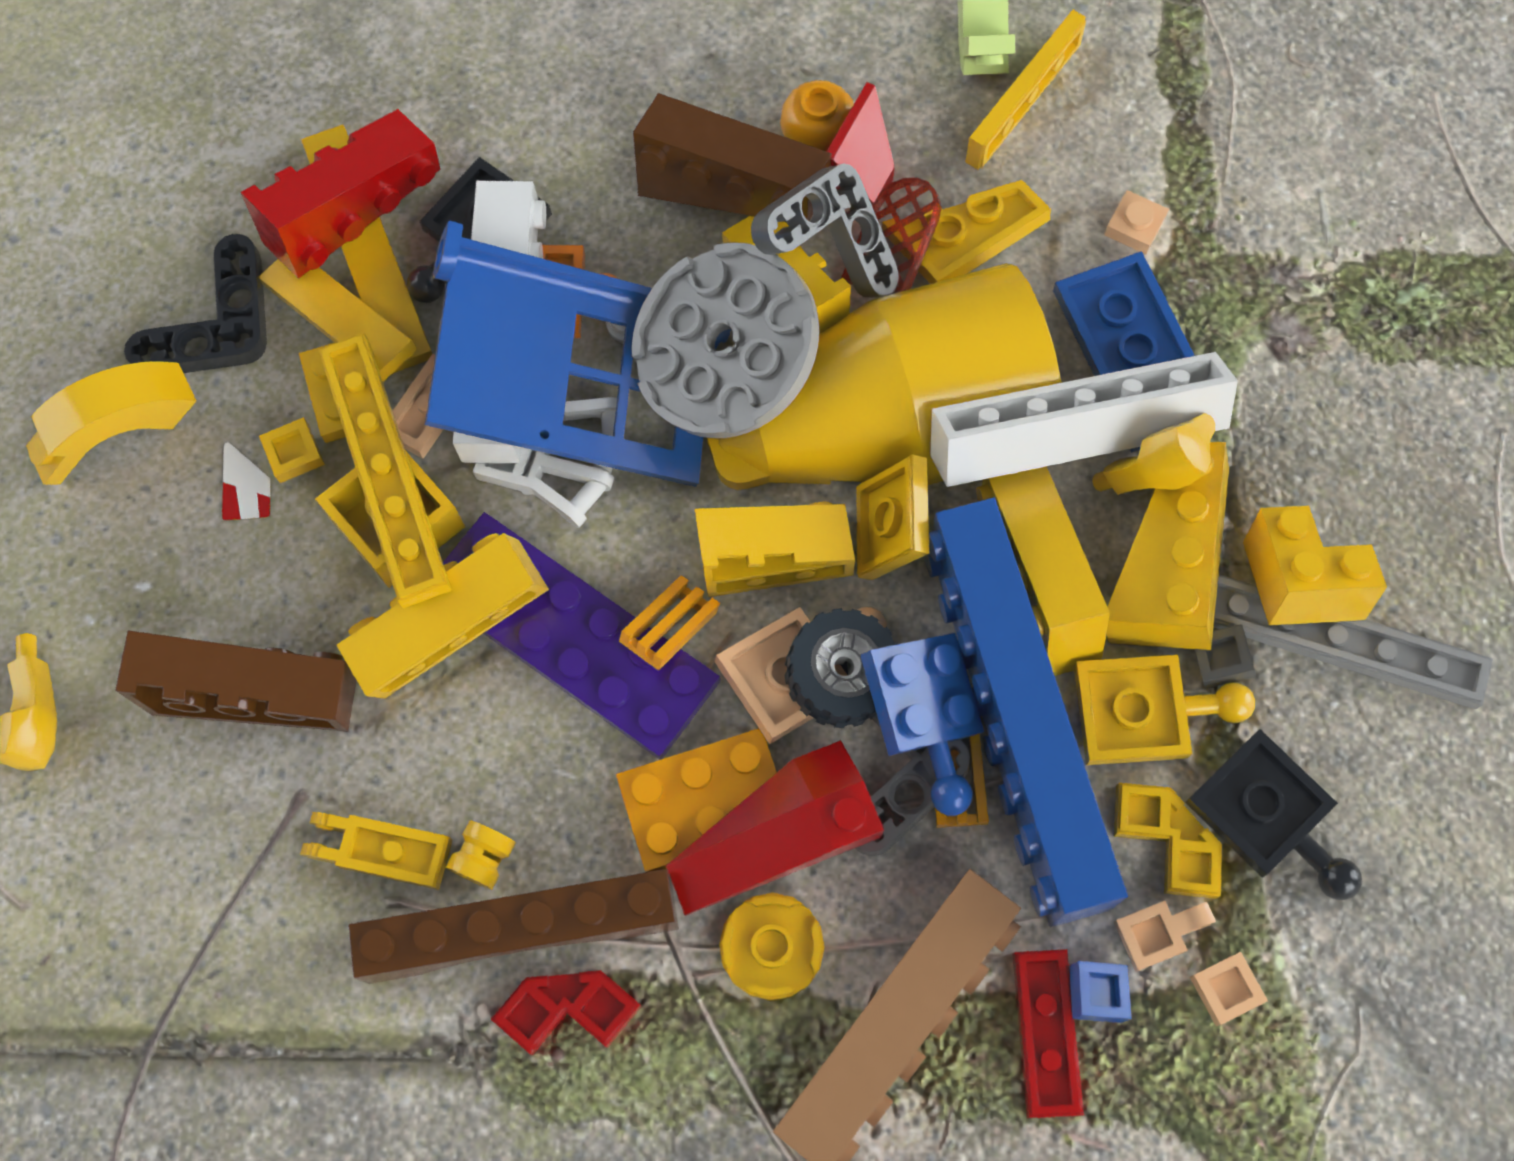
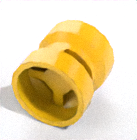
M469 820L462 833L464 843L460 851L452 853L445 868L468 881L493 890L499 878L497 868L502 859L510 856L516 842L485 825Z

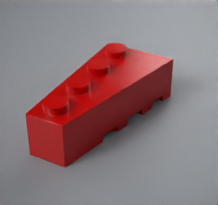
M396 109L351 133L347 145L340 149L328 145L314 153V162L298 171L288 166L274 174L276 183L263 190H260L254 184L240 193L262 243L299 279L308 271L322 266L328 259V256L343 244L357 239L363 233L365 227L382 214L392 212L399 205L400 201L417 187L427 185L441 168L435 143L399 109Z

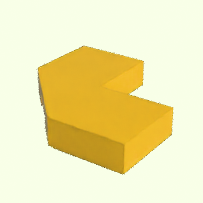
M1119 782L1116 785L1114 837L1166 842L1164 894L1219 898L1221 896V842L1208 828L1205 829L1184 806L1185 802L1171 787Z

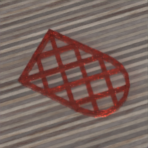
M918 177L902 178L890 183L879 193L876 201L872 204L878 220L891 213L895 221L894 225L883 231L885 238L899 230L904 240L890 248L892 255L906 247L911 255V259L897 266L898 286L892 292L894 294L911 289L940 219L942 206L939 194L928 181ZM911 186H920L918 189L914 191L911 188ZM905 187L908 195L893 203L890 195ZM929 190L932 193L933 201L921 208L916 198ZM884 201H886L887 207L879 211ZM911 201L916 212L901 220L896 209ZM933 210L928 223L924 215ZM919 218L924 229L909 237L904 226ZM860 231L859 236L856 240V243L858 244L860 243L862 238V231ZM922 238L917 252H915L912 244ZM845 268L841 278L843 277L849 284L853 285ZM910 268L903 282L900 273Z

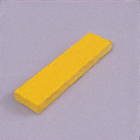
M1072 9L969 137L965 160L967 164L977 170L983 168L1079 48L1086 25V17Z
M277 259L258 277L266 288L334 343L365 333L383 382L417 350L410 338L321 268L310 270L298 279Z

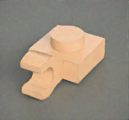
M1162 901L1114 921V924L1134 970L1138 972L1187 952L1188 950L1182 936L1207 927L1216 921L1207 902L1172 915L1166 901Z

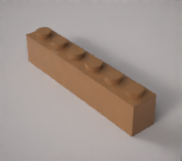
M969 868L773 1130V1133L807 1161H850L860 1148V1145L853 1140V1137L866 1121L872 1127H875L893 1103V1100L886 1095V1092L898 1076L906 1083L909 1081L926 1057L918 1050L930 1032L937 1038H940L958 1014L950 1006L962 989L971 995L990 969L982 963L994 946L1003 952L1019 931L1021 926L1013 921V919L1019 913L1021 907Z

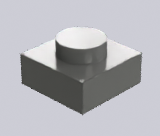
M1242 624L1213 631L1211 650L1195 649L1205 689L1256 678Z

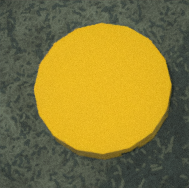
M778 893L756 895L744 901L725 921L719 942L722 965L733 984L750 997L767 1001L792 998L807 988L821 968L825 949L821 926L812 912L794 897Z

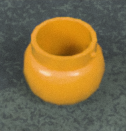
M813 80L801 84L789 94L783 103L780 119L783 136L827 151L854 105L853 99L841 86L831 81Z

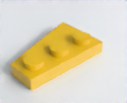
M1019 180L969 195L965 203L941 209L939 205L922 209L921 216L900 222L898 217L882 221V227L885 236L921 275L932 284L971 272L1050 221L1051 208L1023 180Z

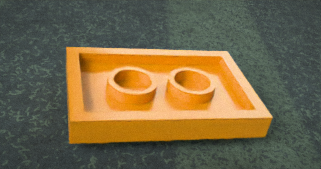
M759 728L616 774L645 872L666 869V865L777 773L766 738Z

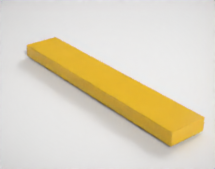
M344 124L301 139L309 163L312 164L314 162L315 152L328 145L338 149L347 145L349 135ZM378 217L365 227L363 233L357 239L346 242L341 248L361 301L410 338L417 348L393 372L396 373L428 361L433 353L381 218Z
M365 333L319 349V355L398 603L404 609L452 591L369 340Z

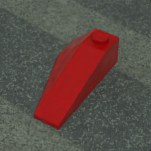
M840 740L792 759L669 862L666 868L684 915L687 916L879 839L884 832V828L865 782Z

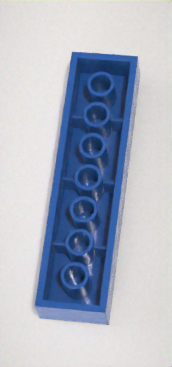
M993 497L936 512L932 531L929 532V554L925 555L924 559L930 577L938 576L943 591V594L938 595L940 611L946 624L953 622L965 668L968 669L973 685L971 688L980 717L983 716L988 735L983 736V745L988 762L991 766H999L1004 784L998 786L1002 807L1007 816L1014 814L1020 834L1014 835V843L1019 860L1023 866L1030 864L1036 885L1030 886V894L1036 913L1039 917L1046 916L1051 928L1108 912L1125 900L1128 894L996 499Z

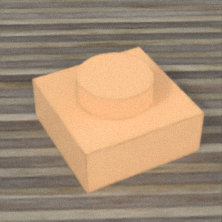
M1127 190L1107 225L1104 235L1147 254L1166 219L1169 209Z
M1242 952L1236 953L1190 976L1216 1026L1222 1025L1268 1002Z

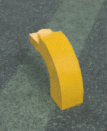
M139 362L113 367L78 380L45 401L31 416L37 432L26 445L30 460L35 465L43 485H60L90 449L112 436L137 429H173L197 401L179 363Z

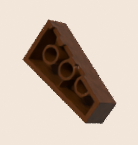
M660 93L657 94L633 131L638 196L753 217L819 170L831 166L832 153ZM805 196L802 201V212L805 218L810 221L813 216V206L811 201Z
M128 630L115 691L152 716L348 732L357 680L346 661H344L343 656L336 653L314 652L313 656L295 654L282 648L258 649Z

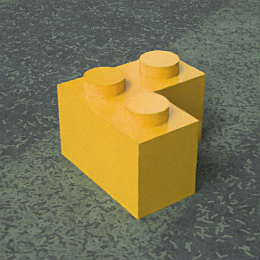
M1309 505L1260 508L1243 541L1268 625L1366 620L1387 588L1372 544L1323 547Z

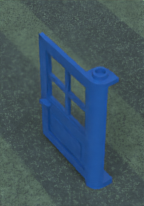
M448 221L438 245L433 271L435 279L447 281L425 425L696 487L699 484L703 437L690 434L675 426L672 450L624 439L629 389L641 392L637 384L640 383V380L631 378L633 332L640 309L652 288L463 238V224ZM577 314L625 326L620 375L571 363ZM731 329L724 330L717 336L715 349L720 342L725 343L728 340ZM569 375L618 386L613 436L563 425Z

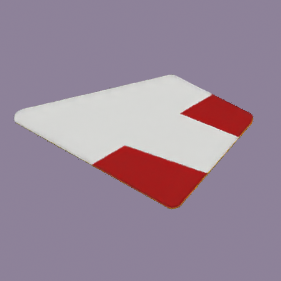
M226 442L223 452L222 519L226 521L269 517L271 479L233 445Z

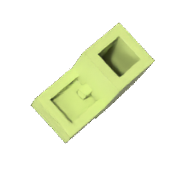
M1008 0L958 1V43L960 66L963 75L1009 73V54H1015V34H1009Z

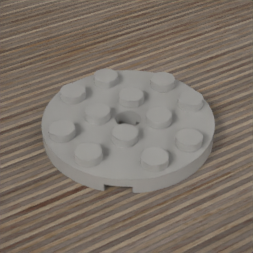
M722 243L714 245V250L703 253L693 259L687 256L671 267L654 285L646 297L636 320L632 339V357L636 359L640 379V383H637L647 403L657 414L690 434L707 438H728L756 430L782 413L806 383L816 358L819 343L817 308L814 298L802 277L778 255L764 254L758 250L756 245ZM732 329L735 345L733 347L728 346L723 351H716L715 341L717 336L724 330Z

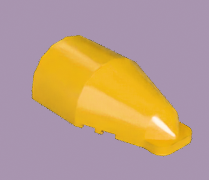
M1008 263L866 302L819 334L817 354L808 379L799 394L782 413L762 427L746 434L728 438L706 437L720 481L728 488L735 490L749 489L767 483L831 484V481L862 483L914 454L927 458L928 485L942 482L943 479L930 456L933 408L1062 383L1055 348L1044 313L1028 280L1017 266Z

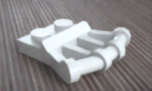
M604 397L566 401L563 421L598 417L601 419L602 434L613 436L617 398ZM522 447L520 463H476L473 469V474L477 480L522 491L523 495H536L576 528H580L587 520L584 514L604 491L611 490L614 482V476L611 475L613 468L597 464L591 467L553 457L549 453ZM543 473H548L585 484L569 502L541 481Z

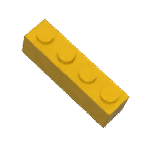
M495 533L484 537L472 547L473 554L459 563L452 561L444 565L452 591L404 609L398 603L397 597H395L389 603L391 609L377 618L374 616L365 618L348 630L350 636L336 646L365 696L387 698L549 590L518 539L505 533L500 536Z

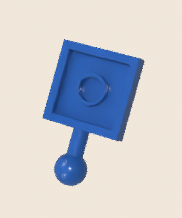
M956 633L872 649L861 654L860 657L888 756L927 747L936 781L931 788L932 804L944 815L956 816L962 814L971 805L973 792L969 782L964 777L956 774L948 742L983 733L984 729Z

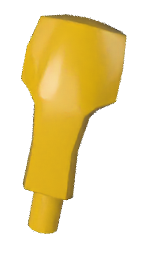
M1203 413L1190 421L1172 425L1149 435L1142 440L1138 456L1120 458L1107 465L1104 471L1098 472L1093 476V486L1098 491L1113 488L1117 495L1134 490L1149 488L1176 490L1192 484L1207 472L1210 465V440L1215 432L1214 419L1210 415Z
M25 633L16 636V659L7 664L13 698L10 711L0 716V764L19 770L33 771L45 769L55 750L57 713L48 663L37 658V637L33 634Z

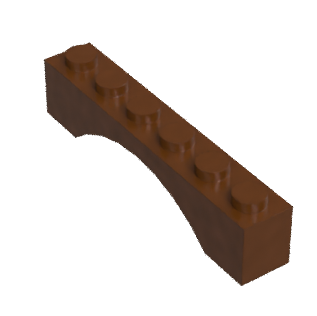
M667 869L348 924L353 977L367 984L418 976L467 962L517 952L577 943L629 939L679 930L672 881Z

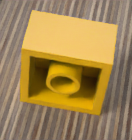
M406 452L439 549L466 526L455 506ZM354 468L316 497L315 500L386 586L390 588L393 584L356 468Z

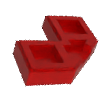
M601 970L553 976L544 975L526 977L491 1020L530 1055H533L567 1014L608 1048L642 1005Z

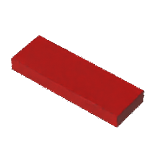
M1068 949L1014 952L1012 956L1027 1118L1084 1116L1075 1019H1072Z

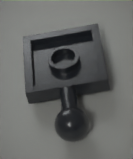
M478 157L419 221L423 231L440 242L448 221L463 224L462 237L471 239L476 181L514 180L481 157ZM545 202L547 220L552 213L550 205ZM435 260L430 266L422 265L416 267L407 278V289L410 295L419 302H434L444 291L445 282L433 277Z
M1261 729L1254 733L1185 802L1262 878L1268 875L1294 849L1318 872L1319 886L1328 897L1335 900H1347L1354 897L1362 886L1361 872L1352 861L1345 858H1333L1308 834L1338 802Z

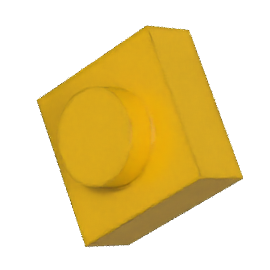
M304 417L259 435L273 474L279 483L325 465L311 428Z

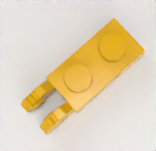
M312 812L310 824L315 825L316 828L321 830L344 833L339 850L314 842L303 843L300 855L332 863L345 870L435 890L440 889L453 841L449 836L355 815H349V818L332 814Z

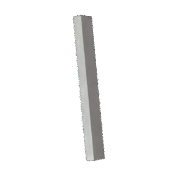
M1219 574L1214 628L1224 629L1242 624L1246 638L1473 709H1478L1483 705L1493 658L1367 619L1268 625L1256 585Z

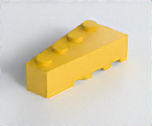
M1210 442L1211 462L1208 470L1192 484L1176 490L1155 488L1107 606L1110 611L1106 633L1109 643L1211 650L1229 477L1226 442Z
M1047 466L983 479L982 486L976 487L977 500L982 501L993 497L996 499L1054 676L1074 671V665L1077 661L1102 660L1110 611Z

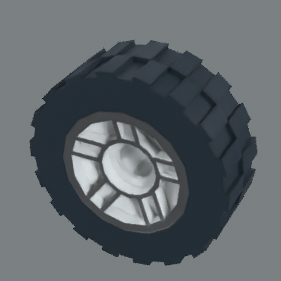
M842 608L832 609L830 613L824 614L822 612L816 615L812 622H806L795 637L786 656L785 666H787V671L784 675L785 683L789 685V695L793 702L796 701L801 707L800 711L806 716L810 715L815 718V722L824 726L826 723L834 725V728H844L846 725L856 727L862 725L865 720L869 718L872 720L877 716L860 655L872 649L898 644L892 639L891 631L879 624L877 618L872 615L869 617L861 614V611L855 609L851 611H843ZM845 662L850 663V674L848 676L838 674L834 665H843Z

